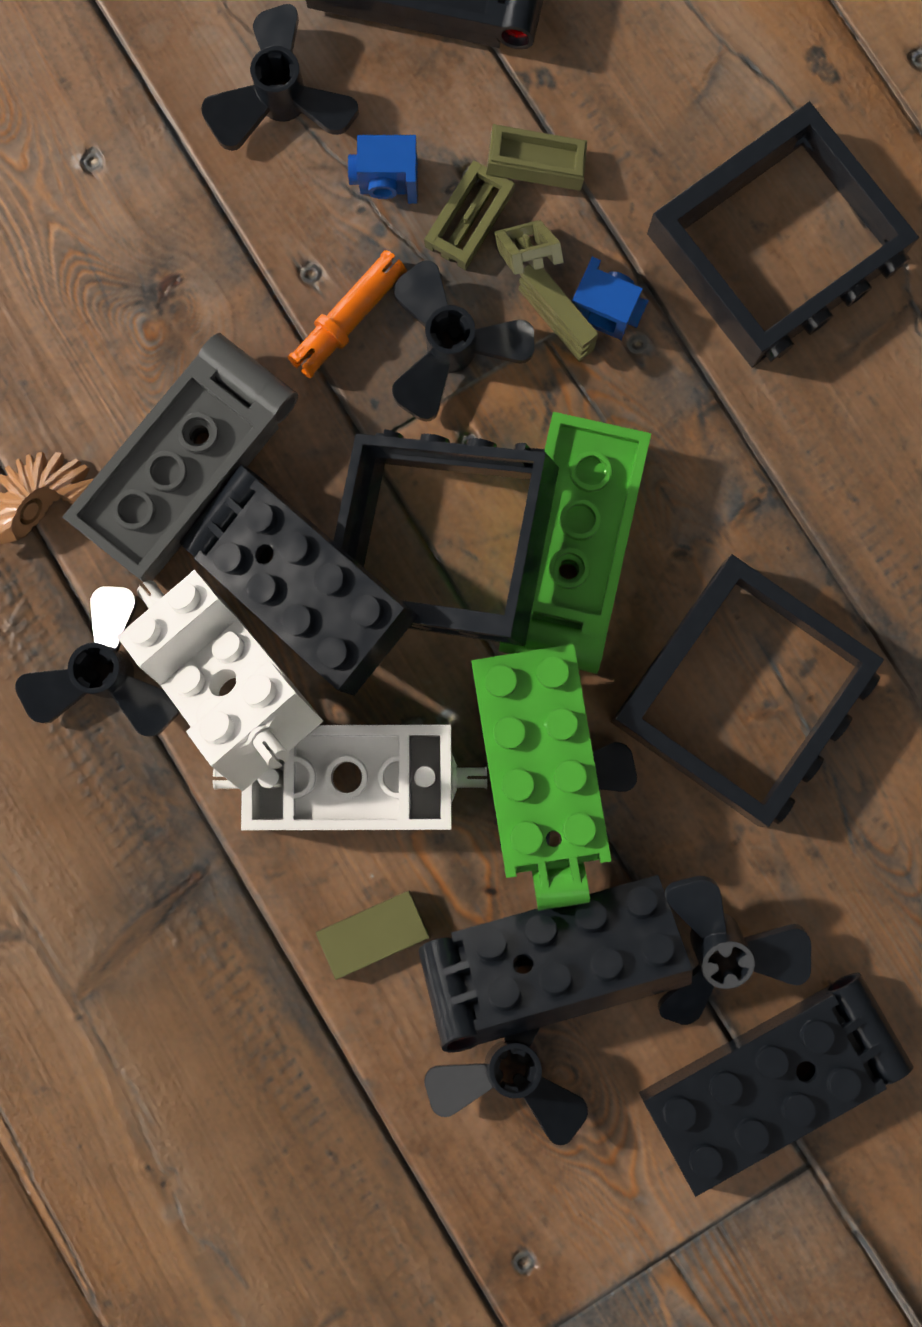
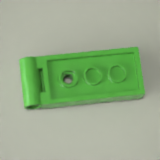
M553 412L545 452L559 467L526 644L525 646L500 643L499 652L513 654L574 644L578 669L595 674L598 673L651 433ZM562 565H571L575 568L577 576L572 579H565L560 575L559 568Z

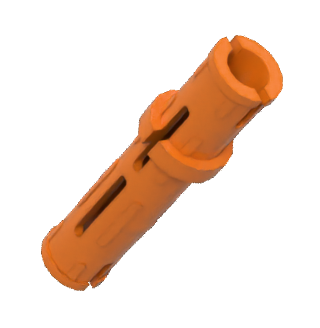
M384 250L376 262L328 315L321 314L314 321L316 328L293 353L291 352L287 356L297 369L311 355L302 365L301 373L311 379L336 348L343 349L349 342L348 335L396 284L397 280L407 272L404 264L398 259L390 270L384 273L392 265L391 261L395 257L393 253Z

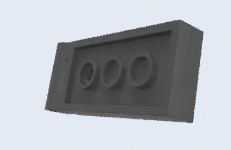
M221 333L213 335L203 345L196 358L62 518L143 582L153 581L182 546L180 541L239 465L243 464L247 467L279 429L277 424L281 423L292 411L298 400V393ZM200 434H209V438L205 443L195 444L196 438Z

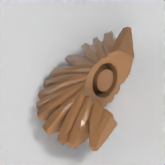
M37 452L35 459L31 454L26 455V465L18 458L15 460L18 473L8 465L5 468L8 475L0 474V484L8 490L6 493L0 492V545L25 537L32 527L36 526L39 520L43 519L45 512L48 511L49 506L54 501H58L61 498L64 502L68 501L72 505L93 481L94 478L84 480L90 469L85 464L81 465V462L76 458L63 466L64 455L59 452H55L48 463L43 452Z

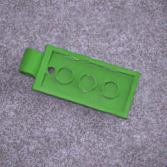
M574 644L471 660L506 878L517 877L516 873L532 871L538 911L590 903L584 862L600 860V863L611 862V855ZM551 831L558 832L561 837L560 844L555 847L549 846L546 842V836Z

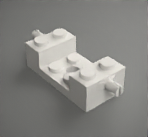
M195 570L165 595L154 581H145L143 584L151 595L142 586L138 587L137 595L149 609L117 637L136 664L161 685L191 726L186 732L211 767L243 792L269 768L277 769L283 766L279 760L281 759L286 763L289 759V751L319 726L323 720L227 603ZM236 678V685L232 691L224 696H219L220 689L224 683Z
M319 725L289 751V759L286 763L281 759L279 760L283 766L277 769L269 768L242 792L241 830H451L452 802L457 788L487 789V779H467L468 776H487V767L457 768L452 755L451 725ZM345 762L356 764L362 773L360 786L350 793L341 792L333 782L335 769ZM215 769L213 770V777H224ZM213 780L214 790L238 789L229 780Z

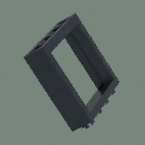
M810 101L654 212L647 235L752 368L766 357L770 362L777 357H782L794 346L791 339L803 330L809 335L815 333L833 317L830 311L840 303L844 302L847 307L856 303L872 289L869 282L880 274L886 279L893 276L899 268L911 260L907 253L919 239L916 232ZM800 146H803L882 244V247L767 331H764L685 229Z
M384 429L383 433H376V435L355 434L334 542L363 567L385 464L530 480L504 615L403 601L419 615L408 629L525 646L559 467L545 452V449L530 448L526 443H517L514 449L498 448L494 442L479 438L467 439V444L450 443L449 439L435 434H421L420 440L407 439L398 432Z
M731 554L716 571L611 720V723L755 825L769 827L772 822L780 824L789 814L795 804V799L790 796L802 780L807 783L818 772L824 761V758L819 754L829 739L835 742L846 731L852 721V717L847 713L858 698L861 700L866 699L877 686L881 676L875 672L884 659ZM735 584L855 666L762 802L756 800L642 719L645 712Z

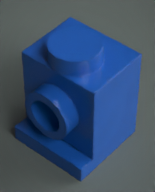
M357 135V154L348 155L349 185H359L360 194H369L376 199H391L397 194H407L408 204H418L416 135Z
M592 256L572 299V303L594 329L622 340L628 325L635 328L638 327L649 300L640 297L643 288L636 286L634 281L627 275L616 271L606 273L599 270L601 260Z

